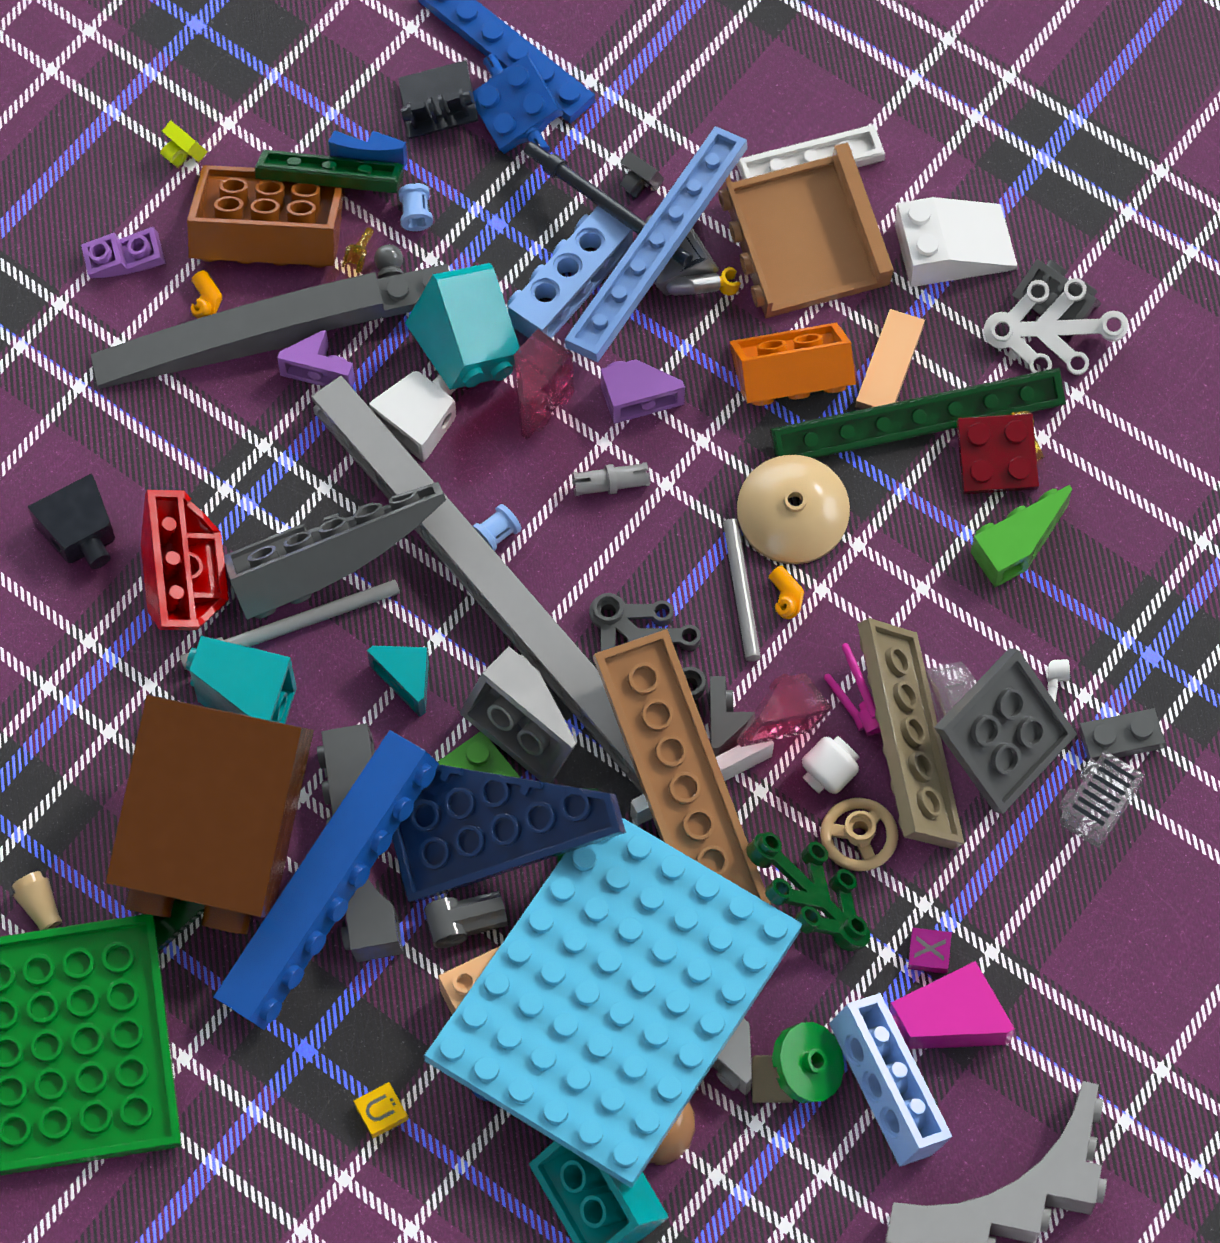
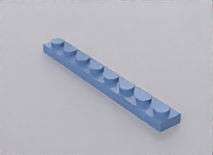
M715 126L565 338L567 349L597 363L747 150L746 139Z

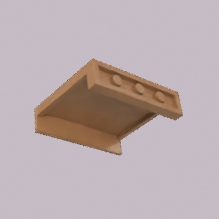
M848 142L835 145L833 155L736 182H731L730 176H728L722 184V189L718 190L721 208L723 211H729L732 220L729 222L732 240L734 243H740L743 252L740 254L743 272L745 275H751L754 286H751L754 304L756 307H762L765 319L890 285L894 269Z

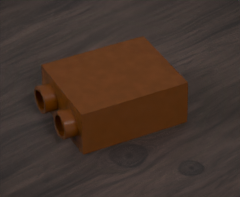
M146 694L105 882L128 888L124 908L140 913L171 918L176 898L205 905L201 925L233 933L248 934L252 915L258 917L267 916L278 899L314 730Z

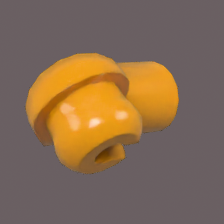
M206 270L199 271L191 279L200 293L199 299H196V305H191V313L197 319L217 313L222 301V294Z
M781 565L775 568L768 578L780 590L778 603L775 604L777 614L783 619H792L801 611L804 590Z

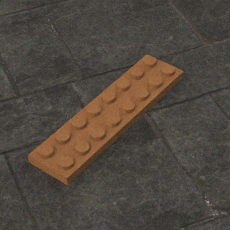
M668 629L595 653L593 655L594 662L661 841L771 905L766 897L765 887L758 868L747 855V839Z

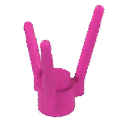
M844 643L842 650L864 700L858 705L861 711L859 712L830 674H825L824 679L854 719L858 731L864 729L868 736L881 733L875 716L874 698L870 694L849 644Z

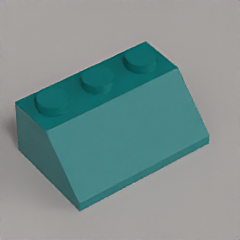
M555 1141L529 1163L530 1168L573 1243H637L669 1218L643 1172L634 1186L630 1188Z

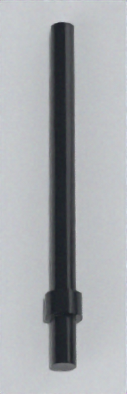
M529 142L526 145L524 154L540 164L543 172L553 179L560 178L639 235L647 222L569 168L567 161L556 153L549 154L534 142ZM679 246L671 258L683 267H687L693 260V255Z

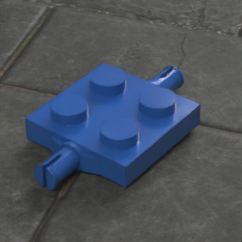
M495 54L488 55L491 62L485 57L483 64L489 71L491 78L474 90L473 95L476 110L498 148L506 154L519 144L534 142L549 152L550 147L541 133L549 123L563 115V112L533 61L525 55L509 67L503 69Z

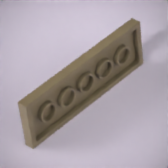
M867 618L857 624L860 634V647L864 653L868 671L867 679L872 689L876 707L875 716L883 739V753L888 762L891 789L895 795L899 813V826L905 838L954 849L965 843L941 737L934 728L937 725V719L917 632Z

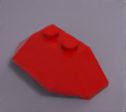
M147 490L145 493L141 533V554L147 612L160 630H198L229 601L221 531L201 509L191 502V498L185 491Z

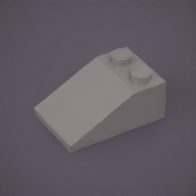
M508 647L481 674L459 712L460 715L541 782H553L577 744L540 672L525 657L519 655L511 647Z

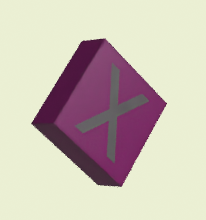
M912 927L908 969L947 974L952 932Z

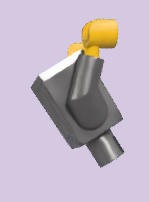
M652 215L648 216L645 222H648ZM693 228L680 244L683 249L693 255L691 263L687 267H683L671 258L654 282L666 296L717 292L718 290L724 295L730 296L736 294L741 285L739 281L735 283L728 281L736 276L737 271L733 267L725 268L721 276L716 273L719 271L717 265Z

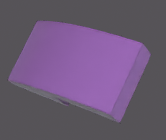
M154 227L120 239L114 232L81 244L87 273L90 278L125 275L165 264L159 234Z

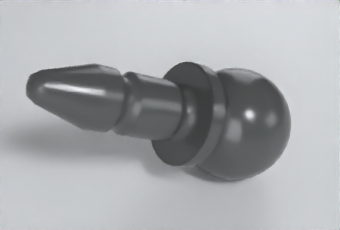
M391 244L379 247L374 255L375 265L380 270L378 278L403 274V270L400 269L403 263L401 250Z

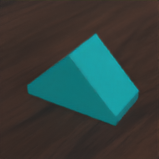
M370 647L367 650L369 666L419 717L426 713L429 671L427 647Z

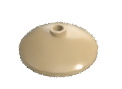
M801 455L778 456L760 464L744 481L737 501L738 523L745 539L761 555L784 564L809 563L828 554L842 539L850 516L848 494L840 478L822 462ZM794 496L801 499L802 504L792 506L788 499Z

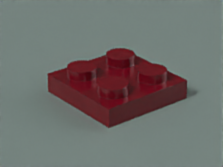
M1033 413L957 419L963 494L1037 490L1039 488Z

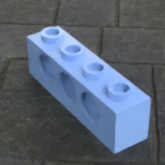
M599 206L590 215L585 214L578 221L575 232L569 239H563L558 243L553 251L552 258L545 265L541 264L534 270L528 285L522 291L517 290L509 299L507 308L513 328L544 348L620 262L633 243V230ZM592 247L596 248L597 250L589 252L585 251L584 249ZM570 272L575 275L571 277H565L561 274ZM550 298L552 299V301L541 302L539 301V299Z
M881 993L848 1003L829 1025L899 1167L932 1156L952 1135Z

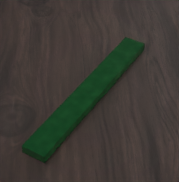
M1053 368L770 428L775 457L801 455L817 458L957 428L958 418L1023 414L1066 405L1060 368Z

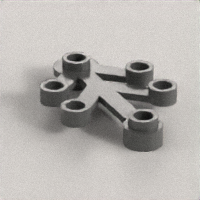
M604 593L596 597L589 608V616L592 623L601 629V651L615 647L616 630L630 642L668 629L672 643L679 644L686 651L697 649L701 642L700 630L694 625H685L681 628H638L630 621L651 619L657 626L669 625L673 620L674 609L665 600L657 601L654 604H625L619 596L612 593ZM609 609L614 611L615 615L613 617H604L601 613ZM660 609H664L669 614L666 617H658L655 613ZM685 634H693L696 639L692 642H687L682 637ZM695 667L682 668L687 683H693L697 687L696 690L691 691L694 700L699 699L705 691L706 679L703 672Z

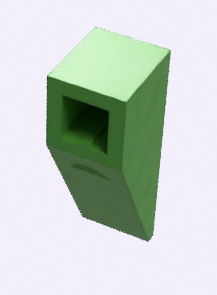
M1070 485L1059 491L1051 489L1044 493L1038 499V502L1027 508L1025 506L1017 507L1007 515L1005 520L995 525L988 523L976 531L970 553L995 588L1027 571L1067 509L1072 493Z

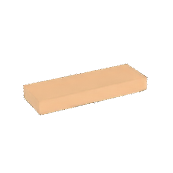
M892 309L889 310L856 399L855 407L865 409L897 401L922 333L925 319Z

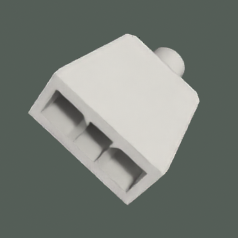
M413 371L369 403V407L401 445L424 462L455 420V401L450 395L456 389L450 390L440 374L433 381H430L419 371Z

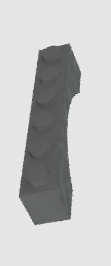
M367 723L321 731L323 745L317 746V754L320 768H326L328 781L322 782V792L325 804H331L332 815H334L375 753L374 739ZM328 817V818L326 819V820H327V824H328V822L330 821V819H331L332 817ZM368 879L362 887L356 890L348 902V909L346 911L347 926L341 927L345 951L351 950L357 962L404 954L399 917L390 901L376 890Z

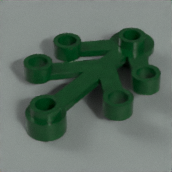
M765 832L756 835L746 847L749 859L761 868H769L774 865L799 889H792L786 880L776 878L765 890L768 900L777 906L788 904L803 907L794 917L795 920L802 923L800 931L803 933L817 932L832 935L836 944L846 951L864 948L869 943L871 936L866 922L856 915L851 891L857 885L855 876L848 870L840 869L830 879V887L837 896L839 906L837 907L831 901L822 864L828 859V852L822 844L811 842L801 853V858L806 864L809 878H807L781 852L782 842L775 834ZM817 910L821 911L829 919L821 918V915Z

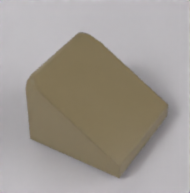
M772 1055L752 1056V1103L793 1102V1099L780 1088L776 1078H779L777 1067L773 1068Z

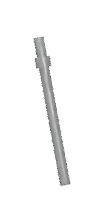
M394 579L225 640L219 637L217 640L251 647L400 594V590ZM189 653L180 655L184 670H186Z

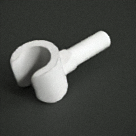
M1067 659L1052 660L1046 670L1048 693L1054 701H1056L1058 682L1070 680V665Z

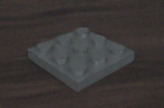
M1009 648L934 727L992 810L1001 814L1006 812L1077 735L1019 649Z

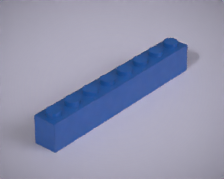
M389 730L213 996L215 999L263 1030L278 1017L283 1001L291 989L301 982L304 969L312 957L318 954L324 947L326 936L335 922L345 915L348 909V902L356 890L362 887L368 880L370 869L379 855L389 848L392 842V835L400 823L406 820L412 813L414 802L423 788L428 787L433 781L439 763L427 751Z

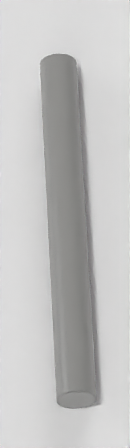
M727 519L723 522L745 659L750 662L757 661L761 656L738 520Z

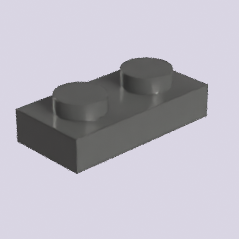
M1155 708L1080 723L1079 733L1089 764L1101 762L1104 759L1111 760L1163 749L1165 745Z

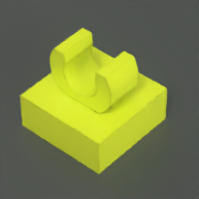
M171 120L162 130L172 141L162 148L160 154L177 168L185 162L188 154L198 162L207 154L208 151Z

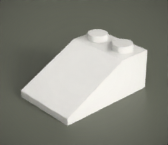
M937 197L897 203L895 229L910 287L1017 270V262L1001 204Z

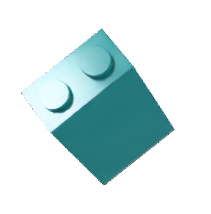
M491 263L433 274L405 322L450 390L465 386L471 388L479 383L491 380L501 381L513 372V366L521 355L503 294Z
M201 636L197 649L191 648L186 663V670L190 671L191 674L190 685L194 686L197 701L208 708L285 724L297 689L291 657Z

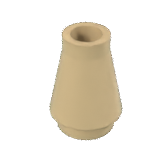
M35 871L20 878L12 885L15 891L13 897L36 923L39 930L53 929L62 923L48 877L44 878L40 871Z

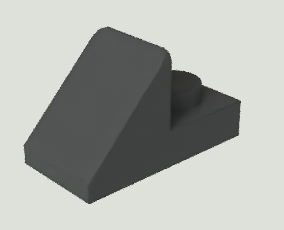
M710 676V744L715 757L736 747L755 729L757 712H733V690H726V676Z

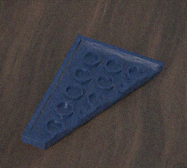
M439 764L433 781L428 787L423 788L414 802L412 813L406 820L400 823L392 835V840L407 900L409 903H417L624 834L626 831L615 794Z

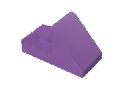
M326 330L320 331L280 351L277 357L280 376L324 387L339 376H342L352 388L355 382L353 363L336 355L326 357L329 347Z

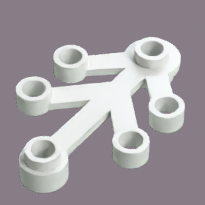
M1073 278L1066 282L1064 292L1037 321L1021 322L1036 303H1043L1049 296L1048 285L1042 280H1034L1028 285L1026 295L1009 313L997 312L987 319L984 325V336L987 342L995 348L1005 349L1010 347L1029 365L1032 373L1039 372L1035 370L1033 364L1035 360L1040 358L1046 360L1048 364L1046 370L1052 367L1049 356L1043 353L1037 354L1021 338L1038 337L1067 364V369L1070 373L1082 375L1089 367L1088 357L1082 352H1075L1059 336L1101 334L1105 340L1116 342L1125 337L1129 324L1126 316L1119 311L1106 312L1101 319L1058 320L1074 302H1078L1085 297L1086 285L1078 278ZM1039 285L1045 289L1043 297L1035 298L1032 296L1031 289L1034 286ZM1070 285H1080L1082 293L1076 297L1071 296L1068 292ZM1110 319H1117L1121 324V328L1116 332L1108 330L1106 323ZM1003 323L1009 327L1010 331L1006 336L996 334L995 328L998 324ZM1075 357L1082 358L1085 362L1084 368L1081 370L1073 369L1070 364L1071 360Z

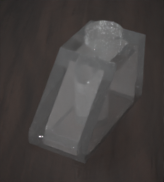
M962 661L925 669L939 721L976 684V679Z

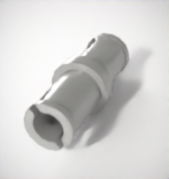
M644 462L642 464L614 468L613 464H609L600 470L573 472L572 484L575 486L573 489L575 496L608 491L610 495L616 494L618 489L650 486V475L646 473L648 465Z

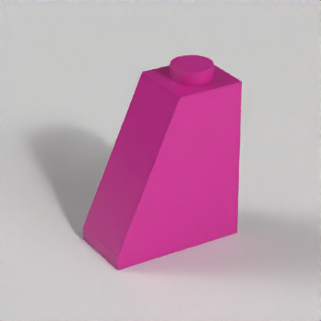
M976 961L891 1002L889 1010L908 1049L1006 1045L1011 1042L1015 1031Z

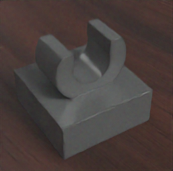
M630 151L621 161V164L629 173L623 178L620 185L635 198L640 195L645 184L657 191L665 180L657 169Z

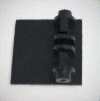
M467 60L398 78L403 102L401 114L403 121L407 124L409 139L478 121Z

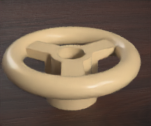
M850 798L839 802L828 811L821 824L820 838L822 845L828 852V857L837 865L852 871H869L883 865L892 856L898 843V828L891 813L880 803L866 798ZM855 809L869 811V813L866 811L852 812L847 817L845 825L834 824L837 818L847 811ZM882 820L886 828L887 837L884 847L875 855L870 843L876 832V824ZM861 828L866 831V834L857 835L853 830ZM832 837L848 839L851 844L858 846L863 860L852 859L843 855L834 845Z

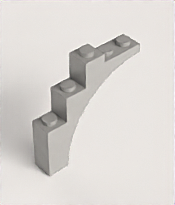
M1082 1082L1072 1116L1061 1137L1045 1157L1017 1181L989 1195L957 1204L921 1206L893 1202L885 1243H995L996 1237H991L989 1234L1036 1243L1040 1231L1047 1233L1052 1208L1044 1206L1091 1215L1095 1204L1103 1203L1107 1179L1100 1178L1102 1165L1086 1162V1160L1093 1162L1097 1137L1090 1136L1092 1122H1100L1104 1099L1097 1098L1099 1084Z

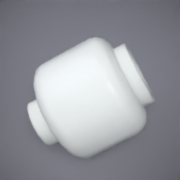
M839 736L834 740L830 737H823L803 757L802 765L807 773L802 778L818 793L826 789L832 794H837L858 773L859 766L856 761L860 757Z

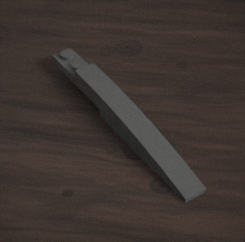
M448 264L377 279L375 272L326 283L215 313L90 354L98 389L290 347L323 330H333L412 312L432 275L449 271Z

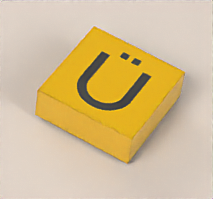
M389 1082L354 1100V1105L373 1139L409 1120L406 1111Z

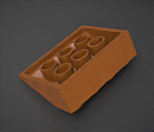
M203 165L187 219L189 258L201 259L206 262L216 260L237 261L242 264L264 262L279 266L289 264L309 265L315 268L334 266L339 245L345 188L255 179V168Z

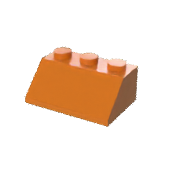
M837 322L729 341L740 392L746 403L764 406L773 403L776 398L788 396L789 399H803L809 397L810 392L824 390L827 393H838L846 390V386L856 385L851 341Z

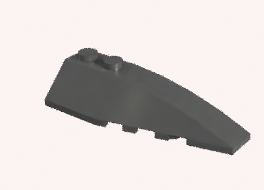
M436 482L394 495L389 499V505L382 506L380 503L373 504V502L358 507L354 516L344 518L339 517L338 513L324 517V524L319 527L307 530L305 524L295 526L224 555L229 579L246 619L267 617L273 614L277 607L289 602L291 604L304 602L311 597L312 593L348 576L386 552L419 526L446 501L439 483Z

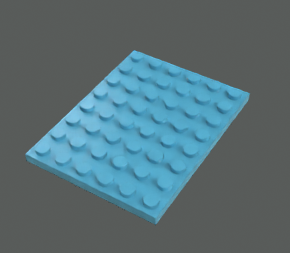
M622 818L626 833L564 854L424 1055V1060L632 1188L801 932L802 923Z

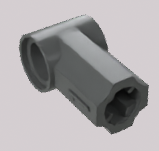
M499 891L460 901L456 898H442L424 907L435 948L453 947L463 943L470 935L508 926L504 904Z

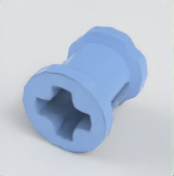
M407 184L398 190L399 201L403 206V215L400 222L401 226L406 230L422 231L433 224V216L428 210L427 201L430 198L429 187L424 184Z
M503 504L495 508L496 513L482 524L476 523L473 525L475 530L494 551L497 548V544L511 533L517 534L521 531L519 521L510 509Z

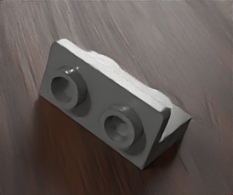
M1036 259L1012 296L1020 301L1026 295L1027 287L1032 281H1044L1049 287V296L1043 303H1036L1032 308L1042 315L1064 292V286L1069 281L1065 278L1068 271L1051 259L1047 264ZM1084 282L1086 285L1085 297L1078 302H1074L1058 320L1087 319L1094 307L1098 309L1102 304L1094 297L1098 291ZM1072 284L1069 286L1068 292L1071 296H1079L1082 293V287L1078 284ZM1039 285L1034 286L1031 289V294L1035 298H1041L1045 294V289Z

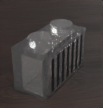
M1105 750L1097 761L1091 758L1087 762L1079 776L1083 782L1077 791L1070 788L1058 807L1063 810L1059 824L1098 849L1139 791L1144 778L1143 773Z

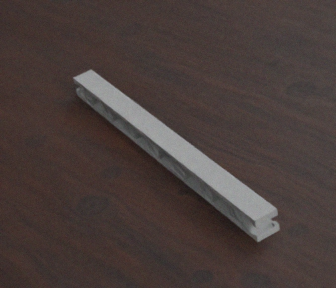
M339 376L311 396L315 404L313 407L314 414L388 499L394 495L435 483L342 376ZM445 495L446 501L414 530L520 653L540 672L545 682L639 791L644 794L598 670Z

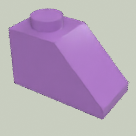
M637 359L628 362L616 361L609 364L606 368L600 369L601 389L614 424L684 405L685 386L682 380Z

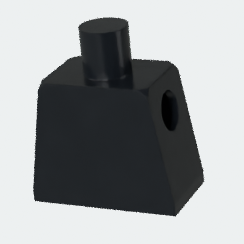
M92 473L28 506L35 527L67 563H74L84 557L91 569H98L110 561L111 557L105 546L115 540V536Z

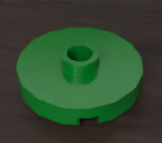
M815 1022L797 1023L783 1030L774 1044L772 1064L773 1068L777 1067L779 1078H776L780 1088L791 1099L803 1104L824 1101L835 1094L842 1083L845 1068L844 1059L836 1037L826 1027Z

